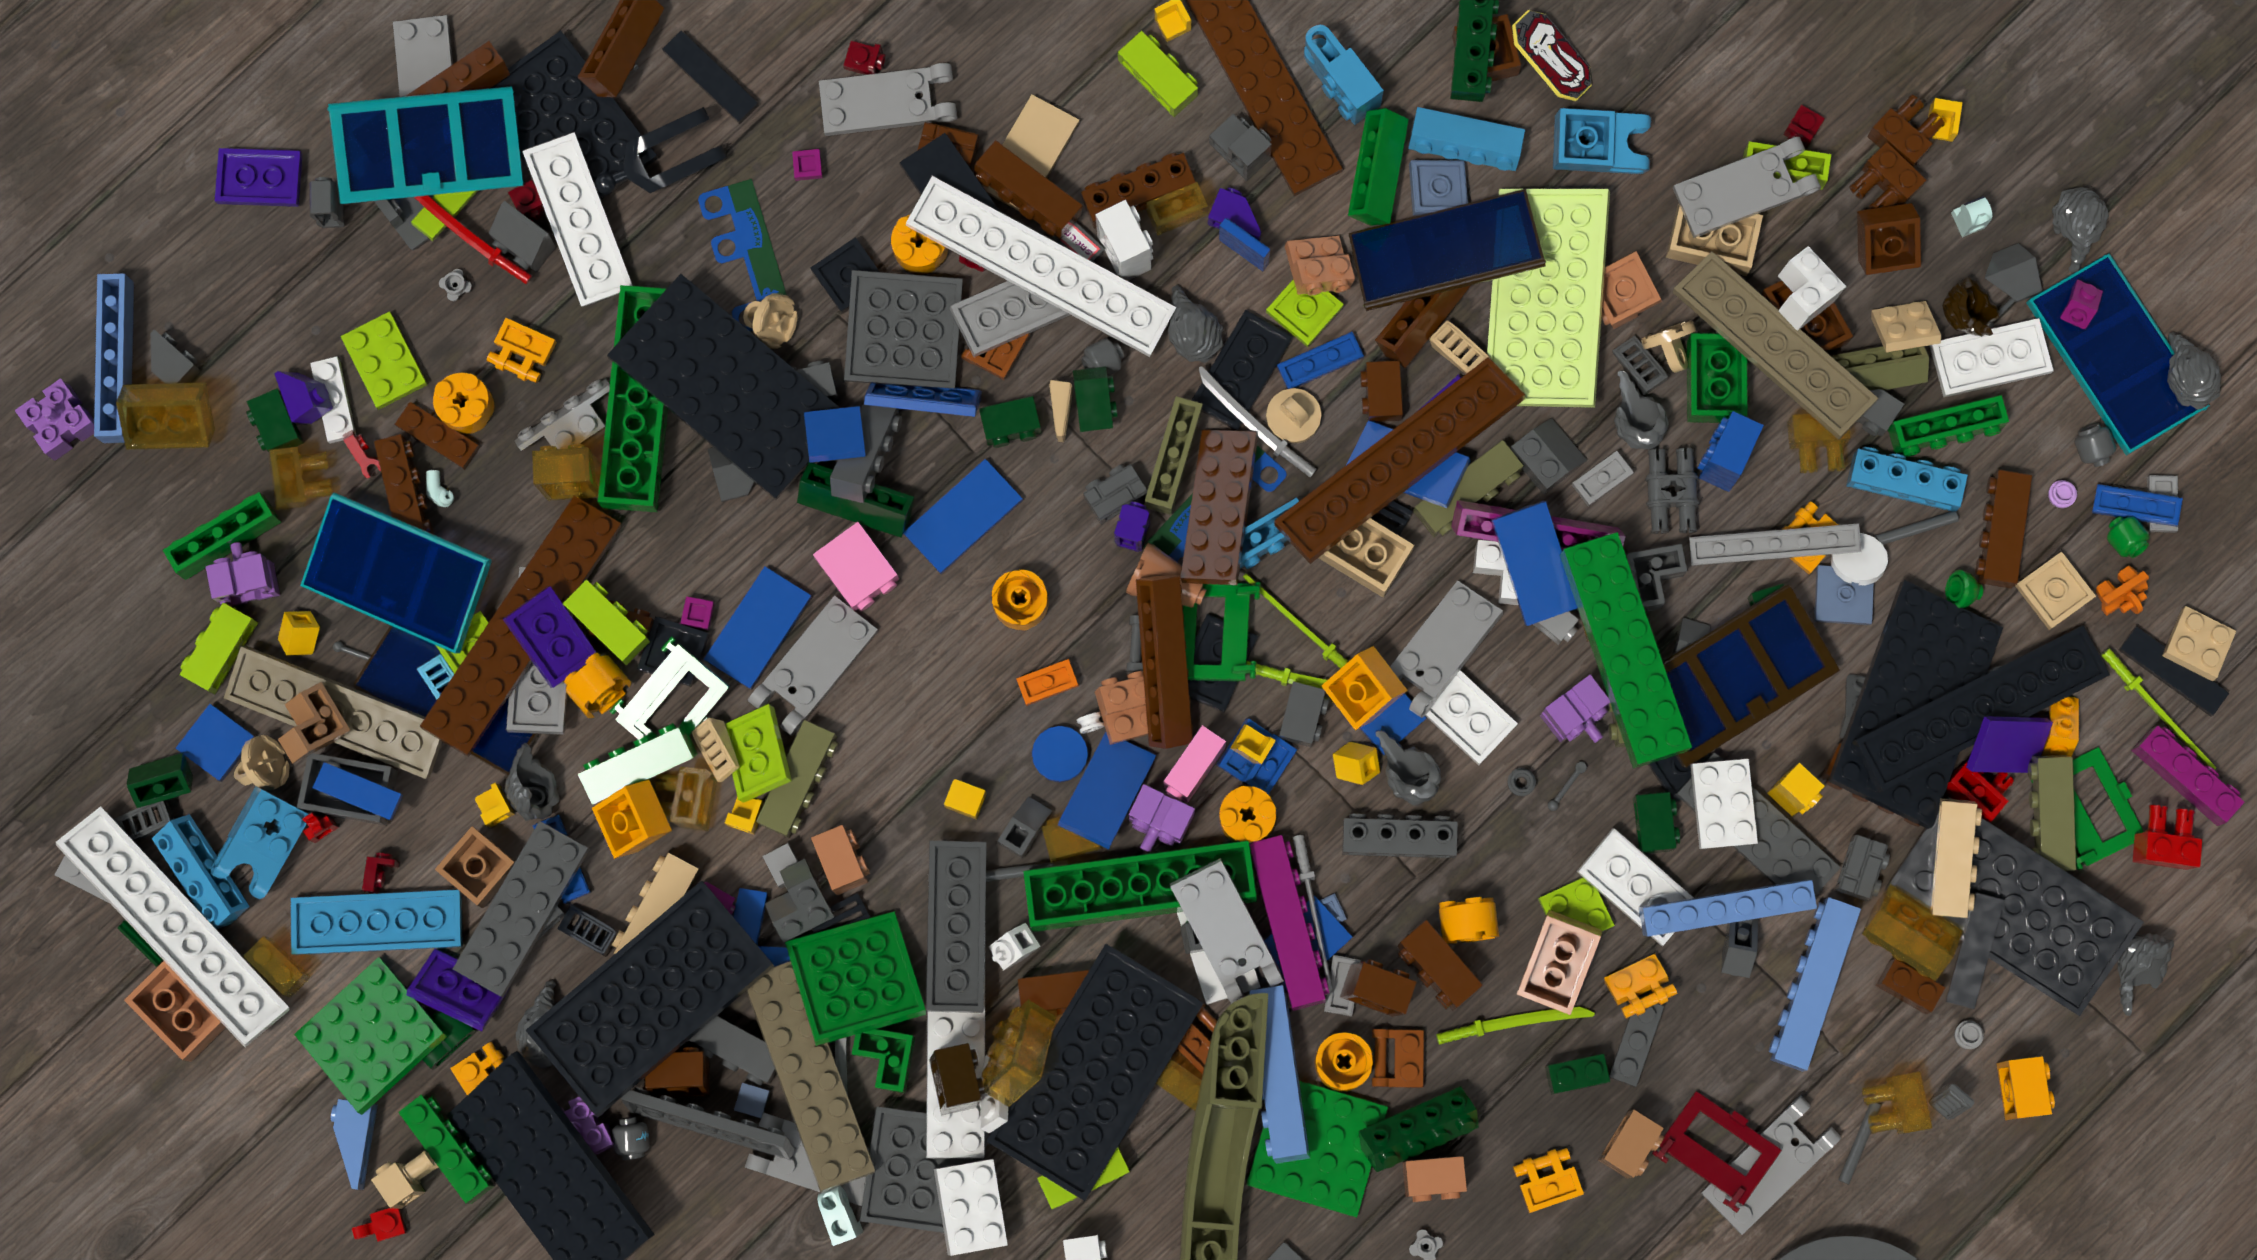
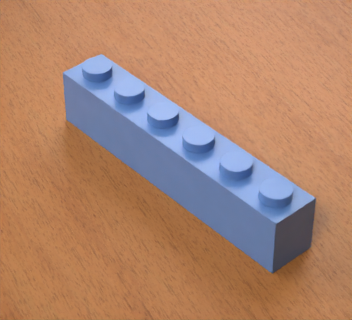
M97 274L94 437L102 443H131L134 282L126 274Z
M1800 880L1638 908L1643 936L1648 937L1817 909L1812 880Z
M1829 897L1824 899L1823 903L1818 902L1817 909H1815L1813 918L1817 919L1814 930L1809 929L1804 945L1808 946L1805 956H1800L1795 971L1799 972L1796 983H1791L1786 998L1790 999L1787 1010H1782L1778 1020V1025L1781 1026L1778 1037H1773L1769 1047V1052L1772 1053L1770 1060L1802 1072L1808 1070L1861 910L1860 908Z
M1283 985L1250 990V995L1268 993L1262 1100H1265L1266 1111H1261L1263 1127L1269 1128L1270 1139H1265L1268 1157L1273 1156L1276 1164L1310 1159L1286 990Z

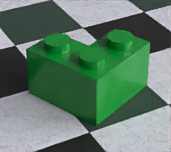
M878 1029L856 1034L852 1055L879 1060L875 1088L906 1093L915 1037L913 1035Z

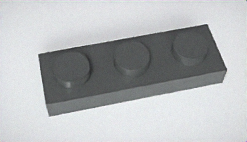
M1655 1004L1645 1009V1013L1629 1017L1609 1073V1078L1633 1087L1637 1086L1664 1006Z

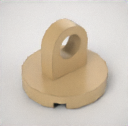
M778 293L766 296L761 302H751L745 308L743 315L746 326L753 329L754 336L772 349H778L782 347L780 345L783 342L790 340L796 329L798 318L797 311H794L793 307L795 305L794 301L788 296Z
M1690 320L1686 323L1682 322L1662 329L1655 335L1649 334L1641 338L1643 349L1662 345L1671 370L1674 373L1686 370L1688 362L1680 337L1695 332L1696 327L1694 322Z
M1296 388L1282 390L1268 404L1266 413L1268 428L1281 441L1285 440L1288 443L1305 442L1314 436L1320 426V405L1314 396L1305 390Z
M267 735L256 736L246 741L241 752V762L234 772V778L242 785L246 786L253 783L262 790L272 791L284 785L289 777L290 767L288 761L285 762L283 755L285 752L275 739Z

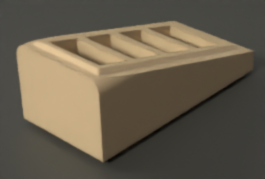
M1448 320L1430 337L1432 348L1465 374L1489 357ZM1459 341L1460 344L1451 351L1450 349ZM1468 348L1469 351L1459 359L1458 357ZM1474 355L1478 356L1469 367L1466 365Z
M1050 380L1049 385L1056 437L1058 442H1064L1073 388L1069 382Z
M707 718L692 731L697 746L718 782H723L740 767L724 721ZM724 760H727V762L723 766H721V763Z

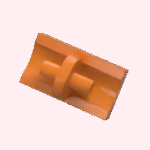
M2127 566L2117 576V579L2122 583L2121 586L2115 588L2107 580L2096 587V594L2102 602L2101 610L2106 616L2118 608L2122 613L2131 610L2133 613L2139 614L2143 611L2141 602L2147 599L2144 591L2148 590L2146 581L2149 579V576L2144 571L2138 573L2131 566Z

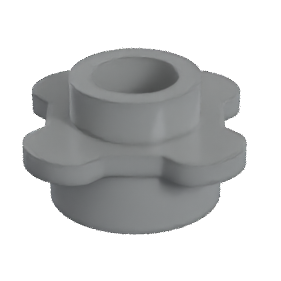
M460 269L453 270L439 281L440 288L445 289L447 298L450 301H457L460 295L464 292L469 293L472 289L471 283L464 279L463 271ZM454 283H457L458 286H457V287H453V284H454Z
M1419 1230L1416 1234L1417 1239L1415 1243L1409 1247L1410 1254L1412 1256L1418 1255L1424 1260H1435L1437 1250L1443 1246L1442 1239L1430 1236L1426 1230ZM1428 1244L1429 1248L1424 1249L1423 1245Z

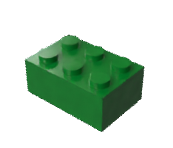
M1691 333L1687 340V422L1720 423L1722 418H1728L1732 411L1747 417V358L1720 334Z

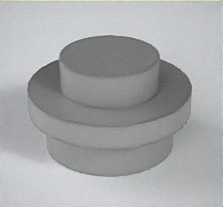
M1974 1021L1961 1022L1954 1032L1956 1043L1964 1049L1977 1048L1982 1043L1984 1037L1981 1026Z

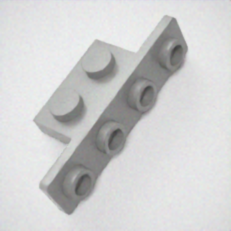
M606 379L594 381L586 388L587 391L579 397L575 395L566 400L563 408L557 412L551 411L545 414L540 419L541 422L533 428L529 426L519 432L515 443L520 451L545 436L560 458L604 428L605 425L590 404L609 392V382Z

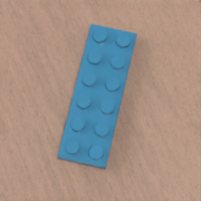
M459 890L291 898L292 955L463 947L462 892Z

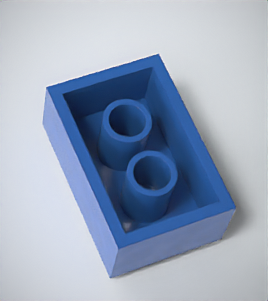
M1732 411L1728 418L1723 417L1709 441V448H1707L1697 469L1702 470L1699 479L1729 492L1741 476L1764 425Z

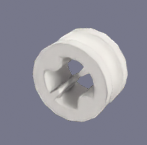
M1092 713L1078 718L1077 723L1082 726L1080 733H1089L1103 728L1104 723L1099 720L1101 713Z

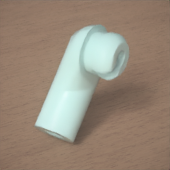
M426 471L427 497L440 507L450 506L454 501V495L450 490L447 491L440 485V471Z

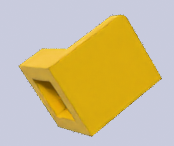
M1170 0L1154 9L1155 21L1167 42L1191 30V18L1181 0Z
M1938 98L1933 100L1929 108V115L1935 113L1938 117L1932 125L1940 117L1945 125L1938 130L1932 139L1953 142L1959 130L1962 102Z
M311 611L284 612L278 641L286 655L313 654L320 627Z
M1244 724L1230 749L1252 763L1262 764L1276 740L1272 737H1266Z
M1349 742L1333 753L1336 777L1338 779L1364 785L1380 773L1377 749L1374 747Z
M954 779L944 806L947 809L977 820L987 793L983 789Z
M496 782L490 785L492 789L475 798L482 812L480 816L484 824L490 828L515 815L501 786Z
M737 797L732 813L727 814L725 824L728 827L754 835L758 826L756 820L765 802L760 799H751L743 803Z

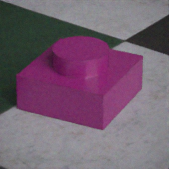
M820 149L792 152L795 181L823 178Z
M686 596L680 624L709 630L715 603Z

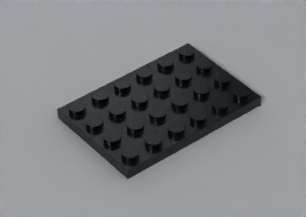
M560 30L508 68L510 75L491 88L512 87L514 91L513 97L520 158L527 167L528 165L522 151L575 132L595 185V179L601 173H610L612 175L623 170L625 144L642 135L612 97H598L578 78L586 62ZM502 99L478 101L506 138ZM651 147L638 153L644 168L658 159ZM626 181L617 184L616 189L620 187L622 184H624ZM597 191L600 200L607 196Z

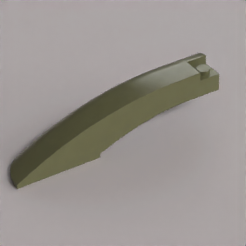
M1268 993L1247 995L1233 1002L1219 1017L1212 1034L1201 1080L1189 1148L1183 1202L1180 1260H1237L1239 1223L1246 1168L1258 1111L1262 1109Z

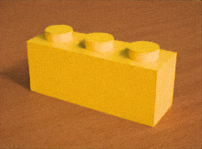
M1798 763L1767 794L1791 816L1798 812L1803 815L1823 797L1819 792L1825 786L1803 765Z

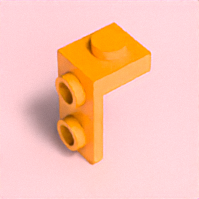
M2068 696L2049 706V720L2053 724L2041 756L2068 755L2072 757L2079 741V699Z

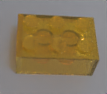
M206 383L122 386L116 405L126 450L201 448L210 446L215 426Z
M584 444L568 445V449H557L556 446H542L540 451H532L533 484L547 501L572 499L573 496L579 499L598 497L601 464L589 447L585 448Z
M1889 885L1872 908L1862 935L1867 937L1872 944L1881 946L1889 951L1897 960L1904 961L1914 967L1922 976L1930 977L1936 981L1953 959L1963 930L1939 915H1932L1930 909L1892 885Z
M1028 999L1021 1007H1015L1004 1022H998L992 1034L995 1036L993 1044L987 1052L989 1057L988 1064L982 1072L986 1094L1010 1107L1041 1080L1056 1020L1055 1015Z

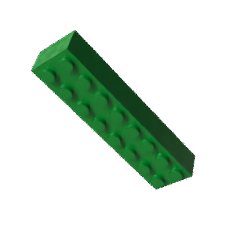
M620 285L614 347L666 289ZM612 362L598 503L604 509L658 513L668 408L614 362Z
M1618 532L1563 549L1560 558L1633 769L1687 752L1692 748Z
M1249 841L1023 871L1030 928L1032 932L1183 912L1170 887V883L1220 858L1244 903L1257 902Z

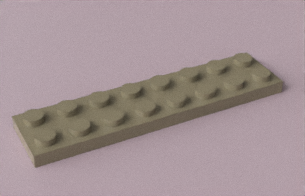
M1712 251L1674 288L1673 293L1838 440L1877 402L1878 397L1801 329L1797 331L1776 307Z
M246 645L240 647L224 699L295 727L297 725L285 704L300 692L322 682L350 728L348 733L334 743L424 779L430 778L442 741L420 728L421 723L425 719L424 716Z
M791 962L773 967L747 989L746 992L821 1193L875 1173V1169L828 1043L815 1045Z

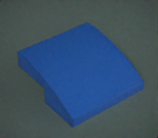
M1246 718L1218 761L1217 766L1247 786L1257 787L1269 795L1297 749L1275 734L1269 733L1249 718ZM1244 724L1252 727L1264 736L1272 737L1276 740L1262 764L1252 763L1230 749Z

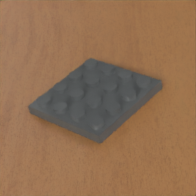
M852 270L844 381L955 389L959 327L950 311V306L961 301L962 279Z
M876 1106L869 1151L875 1173L865 1178L859 1221L944 1233L934 1169L983 1161L985 1159L988 1132L984 1131L983 1159L926 1158L927 1113Z

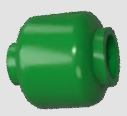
M2120 516L2108 526L2110 531L2107 535V541L2121 557L2130 556L2135 558L2148 548L2149 532L2137 518L2127 517L2123 519Z

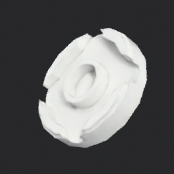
M1860 533L1861 552L1831 555V566L1836 575L1845 582L1868 585L1876 582L1883 576L1888 564V556L1881 542L1870 535Z

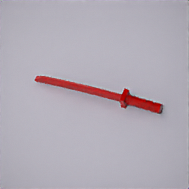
M413 181L410 182V186L416 185ZM428 195L414 197L451 231L488 259V264L491 266L496 264L511 275H514L527 285L532 275L502 256V250L499 248L493 249L453 218Z

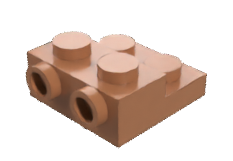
M1339 236L1286 242L1285 250L1298 295L1308 294L1313 296L1327 291L1340 293L1350 289L1355 276L1349 255H1344Z
M1637 251L1605 267L1601 317L1605 326L1611 323L1613 329H1616L1639 317V313L1662 302Z
M1143 671L1127 675L1128 680L1118 682L1117 677L1106 679L1101 682L1102 686L1095 691L1110 745L1148 735Z

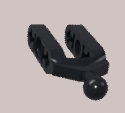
M702 107L626 143L623 170L612 175L610 173L598 175L595 179L597 191L605 195L611 194L616 189L617 184L629 180L648 193H652L727 158L728 156L721 144L649 178L639 158V152L710 120L705 108Z

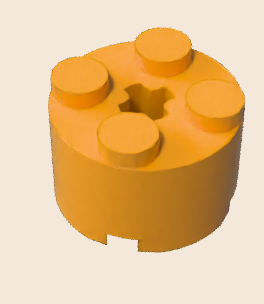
M910 215L900 218L891 235V245L895 259L909 273L916 275L932 273L945 261L948 248L907 227L906 222ZM922 240L924 243L921 244L920 248H917L915 244Z
M455 373L447 376L435 386L433 396L434 409L438 417L448 427L462 434H471L483 429L487 425L494 412V399L488 388L479 378L469 373ZM467 399L465 407L461 408L462 400Z
M1016 570L1007 572L998 578L992 589L994 612L997 618L1009 628L1028 630L1039 624L1047 613L1049 600L1043 581L1031 571ZM1022 595H1025L1026 602L1016 605L1014 597L1020 598Z
M599 653L592 654L586 660V665L578 672L570 673L564 680V683L567 685L566 693L588 718H595L592 714L599 711L603 714L610 710L626 694L623 691L625 685L629 688L631 685L629 678L608 655L601 656Z
M1241 786L1231 791L1224 798L1220 807L1219 821L1225 836L1232 842L1249 841V843L1261 841L1266 839L1274 828L1276 807L1271 797L1263 790L1253 786ZM1251 810L1254 820L1242 821L1243 815L1241 812Z
M1473 897L1465 899V902L1447 901L1439 903L1441 933L1443 940L1447 944H1455L1457 940H1460V942H1475L1500 937L1496 905L1493 898Z
M1351 1033L1333 1034L1326 1038L1319 1046L1314 1061L1315 1069L1320 1080L1329 1088L1337 1091H1350L1362 1085L1369 1077L1373 1066L1372 1052L1366 1041L1358 1035ZM1348 1055L1350 1057L1348 1062L1350 1068L1342 1067L1340 1069L1337 1066L1339 1062L1337 1056L1345 1057Z

